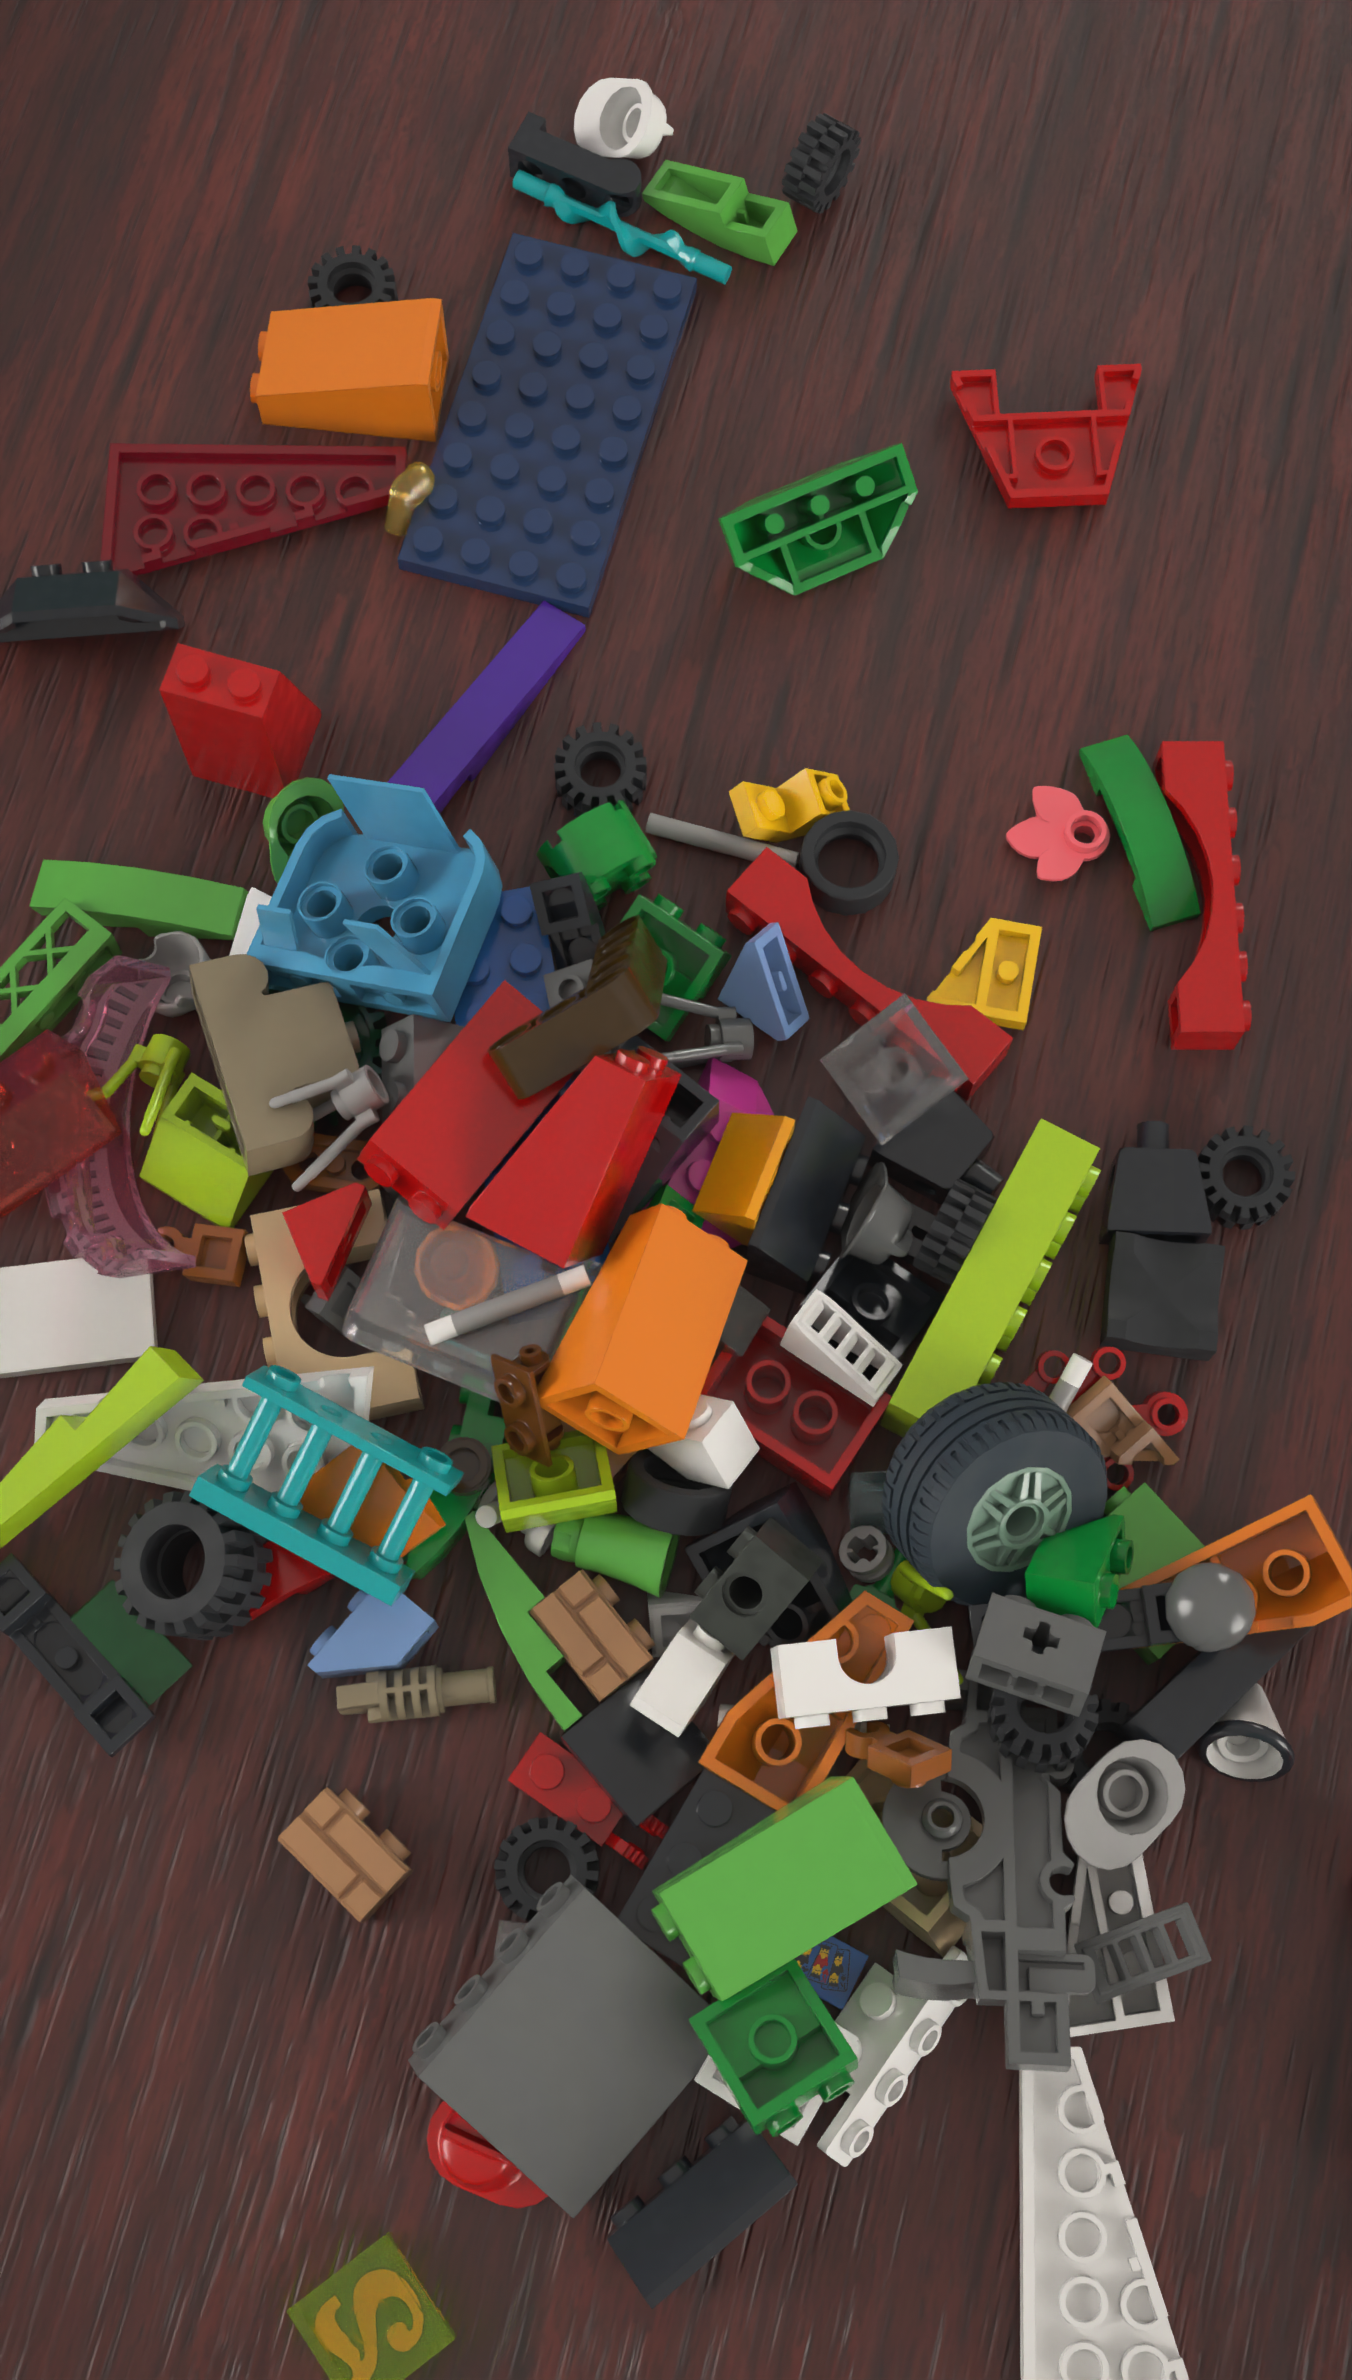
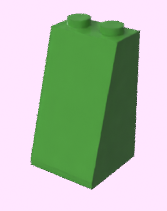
M853 1776L829 1777L652 1890L659 1905L652 1908L651 1911L667 1939L672 1941L679 1937L690 1958L684 1961L682 1965L700 1995L710 1990L713 1997L724 2001L918 1884Z

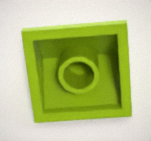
M578 1430L564 1432V1436L560 1439V1446L550 1450L553 1465L547 1467L528 1457L518 1455L510 1449L508 1443L491 1446L499 1510L506 1533L617 1512L615 1489L606 1447Z

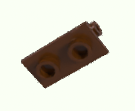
M537 1344L523 1346L519 1350V1356L512 1361L493 1353L490 1355L495 1377L494 1389L500 1400L505 1423L504 1435L510 1449L518 1455L528 1457L544 1466H552L550 1450L560 1446V1439L564 1436V1427L559 1418L540 1406L537 1385L550 1365L549 1355L542 1351L541 1346Z

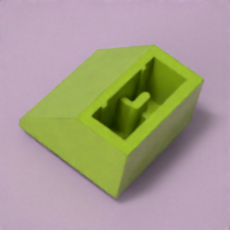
M191 1072L161 1114L139 1176L148 1184L216 1226L234 1228L274 1170L248 1176L222 1090Z

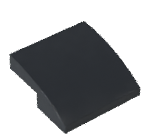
M648 1669L616 1691L561 1737L563 1744L635 1829L674 1795L679 1794L701 1775L705 1767L700 1765L698 1761L710 1742L693 1721L690 1722L678 1738L630 1706L636 1693L650 1674Z

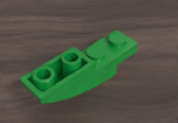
M478 1357L475 1373L466 1371L461 1386L459 1403L467 1405L462 1426L453 1424L449 1441L459 1437H469L479 1441L488 1450L493 1466L491 1446L507 1443L504 1435L505 1423L504 1418L493 1416L498 1396L494 1389L495 1377L491 1359ZM494 1466L490 1481L486 1487L474 1495L457 1496L449 1493L445 1496L433 1490L430 1499L446 1525L402 1557L403 1561L407 1562L406 1566L415 1570L413 1579L422 1580L462 1539L467 1531L464 1518L472 1511L476 1514L482 1496L495 1482Z

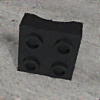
M1116 1231L1109 1242L1099 1347L1110 1346L1120 1350L1209 1361L1217 1352L1218 1304L1225 1246L1208 1243L1168 1242L1133 1233Z

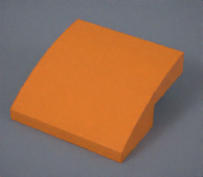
M350 1445L312 1475L300 1500L303 1505L302 1510L321 1520L330 1518L362 1453L360 1449ZM383 1462L350 1527L353 1532L352 1537L370 1547L380 1546L413 1478L405 1480L400 1471ZM430 1498L401 1557H404L446 1525Z

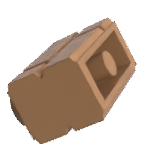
M582 1569L563 1583L556 1591L534 1606L529 1613L561 1652L566 1663L600 1705L625 1684L654 1664V1658L648 1650L655 1646V1643L635 1618L626 1624L616 1612L613 1606L620 1599L607 1581L600 1574L591 1580Z
M326 1787L304 1809L303 1813L279 1835L277 1840L358 1922L365 1923L412 1874L413 1870L404 1862L411 1852L388 1829L378 1836L363 1821L371 1812L347 1788L338 1796L332 1789Z

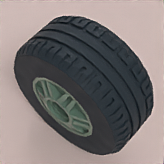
M996 1382L972 1386L948 1396L927 1410L909 1428L895 1449L886 1472L882 1496V1512L884 1514L883 1519L886 1531L896 1548L932 1587H947L953 1591L954 1596L951 1601L965 1606L989 1604L992 1593L1001 1596L1017 1595L1027 1599L1025 1572L1039 1543L1043 1541L1042 1539L1103 1518L1107 1499L1105 1460L1096 1441L1043 1392L1025 1384H1014L1012 1382Z

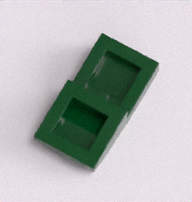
M112 1578L75 1612L70 1619L150 1706L193 1665L166 1635L155 1633V1630L143 1628L136 1623L138 1616L128 1615L122 1606L127 1596L117 1594L116 1581Z

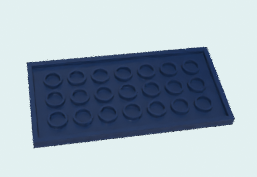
M513 233L398 556L399 569L540 605L545 600L561 611L589 618L697 290V278Z

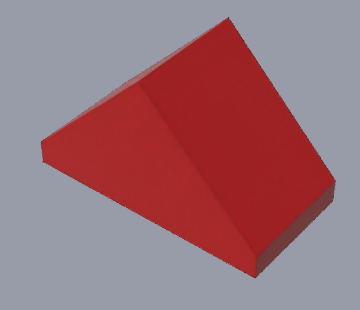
M352 1183L282 1212L318 1298L328 1302L372 1206L366 1186L362 1184Z

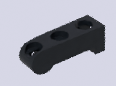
M528 111L508 146L510 177L514 178L517 171L522 170L550 184L555 183L559 185L567 196L595 208L608 201L616 202L618 217H628L640 208L642 202V178L640 169L635 163L623 158L610 160L551 135L546 131V119Z

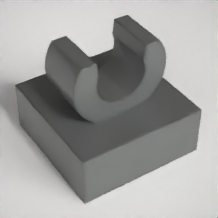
M344 1266L329 1302L318 1298L316 1292L313 1293L312 1297L304 1294L301 1301L306 1305L305 1309L332 1331L350 1338L377 1292L351 1269Z

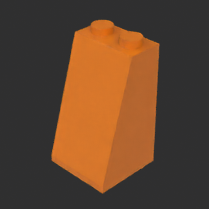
M425 298L271 311L268 330L261 331L258 339L259 361H262L260 373H253L250 383V399L252 403L258 404L262 424L436 442L449 364L442 299Z
M661 1203L631 1214L550 1361L549 1367L537 1385L541 1408L618 1455L684 1440L748 1260L731 1250L729 1244L721 1237L708 1234L689 1222L687 1216L675 1207Z

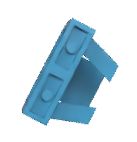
M329 774L327 779L363 834L357 833L342 808L323 815L306 828L292 851L269 905L258 904L256 908L260 925L246 955L256 957L264 964L268 971L269 989L287 991L321 982H328L332 985L338 1002L407 1015L416 1014L451 1022L500 902L503 885L499 870L481 839L471 829L463 835L470 849L458 846L424 788ZM384 917H391L390 923L395 936H390L382 927L372 923Z

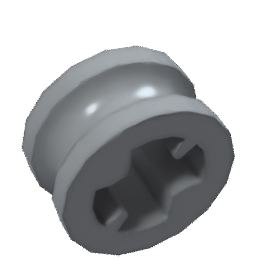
M862 1525L853 1528L840 1542V1561L851 1575L861 1582L872 1583L881 1580L889 1574L894 1565L895 1553L893 1547L881 1531L873 1526ZM864 1546L869 1550L873 1549L877 1554L870 1562L864 1558L860 1559L857 1555Z

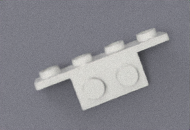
M952 1946L943 1958L946 1960L968 1961L967 1955L956 1946ZM875 1962L834 2021L858 2037L852 2049L858 2058V2068L850 2073L855 2081L846 2090L850 2096L819 2140L817 2147L843 2167L848 2166L853 2158L860 2156L869 2146L874 2133L873 2128L887 2107L897 2103L904 2094L908 2084V2076L920 2058L928 2055L936 2047L941 2037V2027L954 2008L962 2005L967 1999L950 2001L923 2000L896 1994L893 1991L892 1983L894 1975Z

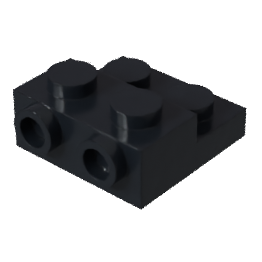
M846 1255L842 1260L839 1257L800 1304L796 1314L812 1293L818 1289L836 1302L900 1362L913 1341L937 1311L945 1296L889 1258L881 1264H872ZM811 1326L817 1333L820 1332L818 1329ZM832 1338L828 1342L835 1349L839 1346V1343ZM850 1351L845 1359L853 1365L859 1356ZM869 1364L862 1374L871 1381L879 1369Z

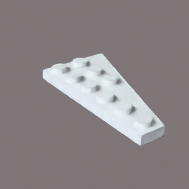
M374 1366L297 1374L301 1378L300 1384L369 1421ZM245 1379L201 1383L95 1471L191 1491L200 1474L216 1463L221 1466L230 1463L261 1396L242 1386ZM108 1393L45 1399L36 1408L34 1444L60 1415L87 1417ZM284 1408L281 1409L251 1470L252 1483L271 1493L280 1490L312 1425L310 1422ZM332 1435L314 1473L347 1449L350 1444Z
M1071 2046V2068L1068 2072L1019 2070L1021 2380H1189L1167 2318L1169 2315L1138 2220L1134 2216L1124 2186L1126 2183L1111 2146L1104 2124L1103 2112L1082 2048Z

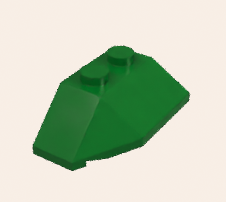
M898 443L838 463L751 499L721 516L718 520L735 567L795 596L883 559L902 524L909 505H912L918 489L903 444Z

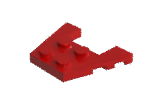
M1141 364L1097 365L1094 378L1098 410L1001 414L999 410L996 369L951 372L950 389L1007 508L1106 505L1142 371Z

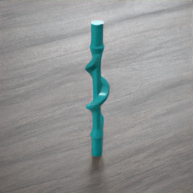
M518 170L514 176L512 183L514 189L543 201L546 207L554 208L562 221L569 224H577L592 220L615 231L623 252L632 257H638L652 248L678 260L689 272H698L724 285L731 275L732 266L701 253V250L695 247L685 245L680 234L673 229L661 234H651L620 220L616 211V202L608 201L595 208L567 196L562 188L555 183L550 184L522 170Z

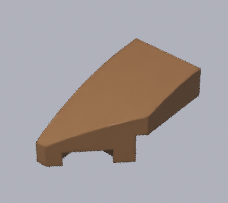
M1105 1376L1100 1378L1074 1401L1066 1412L1096 1441L1103 1457H1111L1118 1465H1132V1461H1160L1163 1465H1174L1180 1460L1154 1428L1139 1415L1117 1387Z

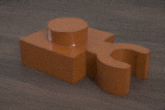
M195 1223L192 1237L187 1238L174 1227L164 1226L158 1228V1236L165 1241L174 1242L172 1252L162 1257L192 1266V1268L183 1269L182 1275L187 1279L217 1285L241 1286L248 1257L244 1236L250 1234L245 1229Z
M878 1720L867 1721L866 1733L851 1727L846 1729V1753L855 1758L866 1759L867 1768L890 1778L892 1783L899 1787H922L927 1781L951 1771L952 1749L911 1730L895 1734L890 1731V1727L887 1724Z

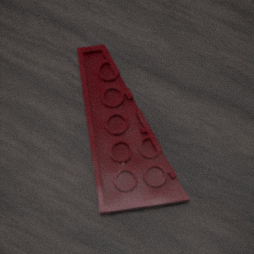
M110 443L100 560H112L113 569H128L138 576L406 501L407 449L403 446Z

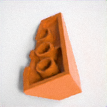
M1310 1494L1119 1589L1125 1590L1140 1588L1144 1585L1170 1583L1174 1581L1179 1573L1190 1566L1199 1563H1220L1240 1573L1254 1593L1256 1615L1251 1630L1248 1633L1254 1634L1315 1626L1352 1608V1568L1316 1499Z
M863 1591L807 1642L836 1639L839 1663L846 1675L859 1683L871 1684L881 1676L886 1665L884 1636L896 1632L909 1631L914 1620L867 1591ZM772 1672L727 1711L698 1763L766 1806L778 1811L825 1780L845 1745L846 1729L854 1728L857 1723H853L852 1711L829 1714V1726L795 1729L794 1718L778 1720Z

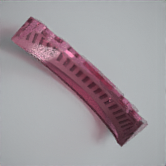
M120 955L114 956L89 975L77 995L82 998L83 1005L72 1030L58 1039L51 1065L57 1067L59 1074L55 1092L44 1100L41 1126V1154L44 1160L42 1175L45 1195L51 1217L62 1220L67 1237L63 1244L73 1257L83 1258L89 1265L98 1270L97 1274L115 1278L196 1268L194 1255H188L177 1250L160 1235L151 1222L138 1191L131 1151V1107L137 1068L97 1110H92L89 1107L90 1101L128 1060L136 1044L143 1046L151 1019L171 980L169 967Z

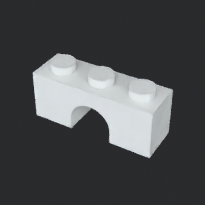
M952 1626L896 1632L884 1636L886 1665L881 1676L871 1684L859 1683L846 1675L839 1663L836 1639L777 1645L771 1648L778 1720L794 1718L795 1729L829 1726V1714L852 1711L853 1723L888 1719L887 1707L909 1705L911 1716L945 1713L944 1701L961 1698Z

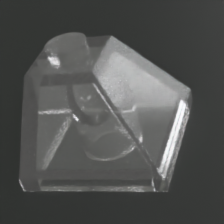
M905 993L820 1059L882 1145L969 1079Z

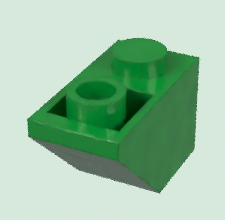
M1112 1514L1043 1538L1025 1572L1027 1599L1033 1602L1036 1608L1060 1616L1063 1614L1078 1615L1091 1622L1093 1627L1098 1628L1106 1608L1113 1609L1116 1605L1121 1574L1128 1575L1133 1563L1134 1545L1132 1540L1125 1539V1519L1122 1515Z

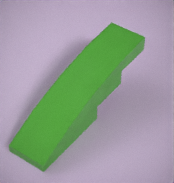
M43 859L29 907L40 915L48 916L64 898H67L102 926L139 928L149 937H156L161 933L183 931L195 936L197 939L234 940L249 892L237 886L142 868Z
M472 1511L464 1519L478 1573L499 1627L531 1687L564 1733H566L581 1721L583 1716L550 1677L551 1674L566 1662L561 1652L529 1613L545 1597L490 1530L481 1527L477 1523L476 1514Z

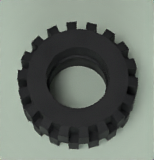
M191 1491L164 1493L163 1501L151 1499L144 1504V1515L135 1513L129 1520L128 1524L132 1529L129 1535L121 1534L117 1546L123 1547L121 1558H114V1571L121 1572V1579L115 1582V1587L118 1595L127 1596L122 1606L128 1615L138 1616L136 1623L145 1629L155 1630V1633L196 1640H213L214 1636L224 1638L234 1633L233 1625L244 1627L252 1619L249 1613L251 1607L260 1609L265 1600V1597L260 1594L262 1586H270L272 1574L266 1573V1563L273 1562L272 1549L264 1548L262 1544L267 1538L189 1496ZM198 1540H201L205 1552L204 1569L198 1583L187 1593L183 1582L184 1561L191 1547Z

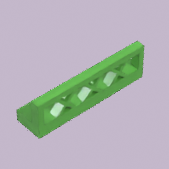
M64 898L0 967V1000L11 999L12 1014L7 1020L0 1024V1088L123 954L113 934L67 898ZM69 917L87 930L74 946L55 948L54 933ZM46 943V949H40ZM56 959H61V961L56 965ZM47 960L48 975L38 985L19 987V971L27 962ZM10 982V988H4ZM27 997V998L20 1004V998Z

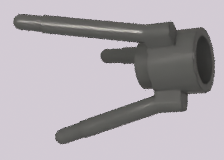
M662 993L661 1005L716 1019L715 1024H707L705 1027V1047L661 1053L678 1069L706 1064L709 1058H716L722 1062L751 1060L754 1050V1031L750 1018H736L735 1007H716Z

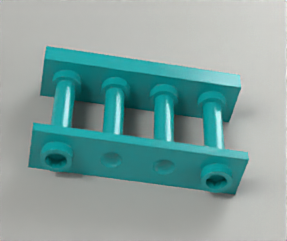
M263 1365L247 1375L242 1384L246 1389L261 1396V1399L230 1463L222 1466L216 1463L200 1474L189 1496L392 1606L405 1592L415 1573V1570L403 1564L404 1561L401 1554L433 1490L447 1496L460 1483L464 1472L453 1467V1460L445 1453L431 1447H422L420 1449L300 1384L301 1378L289 1369L277 1365H271L270 1367ZM284 1408L310 1422L312 1425L280 1490L271 1493L252 1483L253 1477L250 1473L281 1409ZM332 1435L360 1449L362 1453L330 1518L321 1520L302 1510L303 1505L300 1500ZM384 1462L410 1476L413 1480L380 1546L370 1547L353 1538V1532L350 1527Z

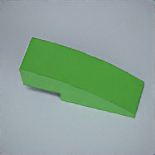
M665 160L642 192L643 200L690 232L726 250L772 266L777 263L798 232L789 202L749 193L745 179Z

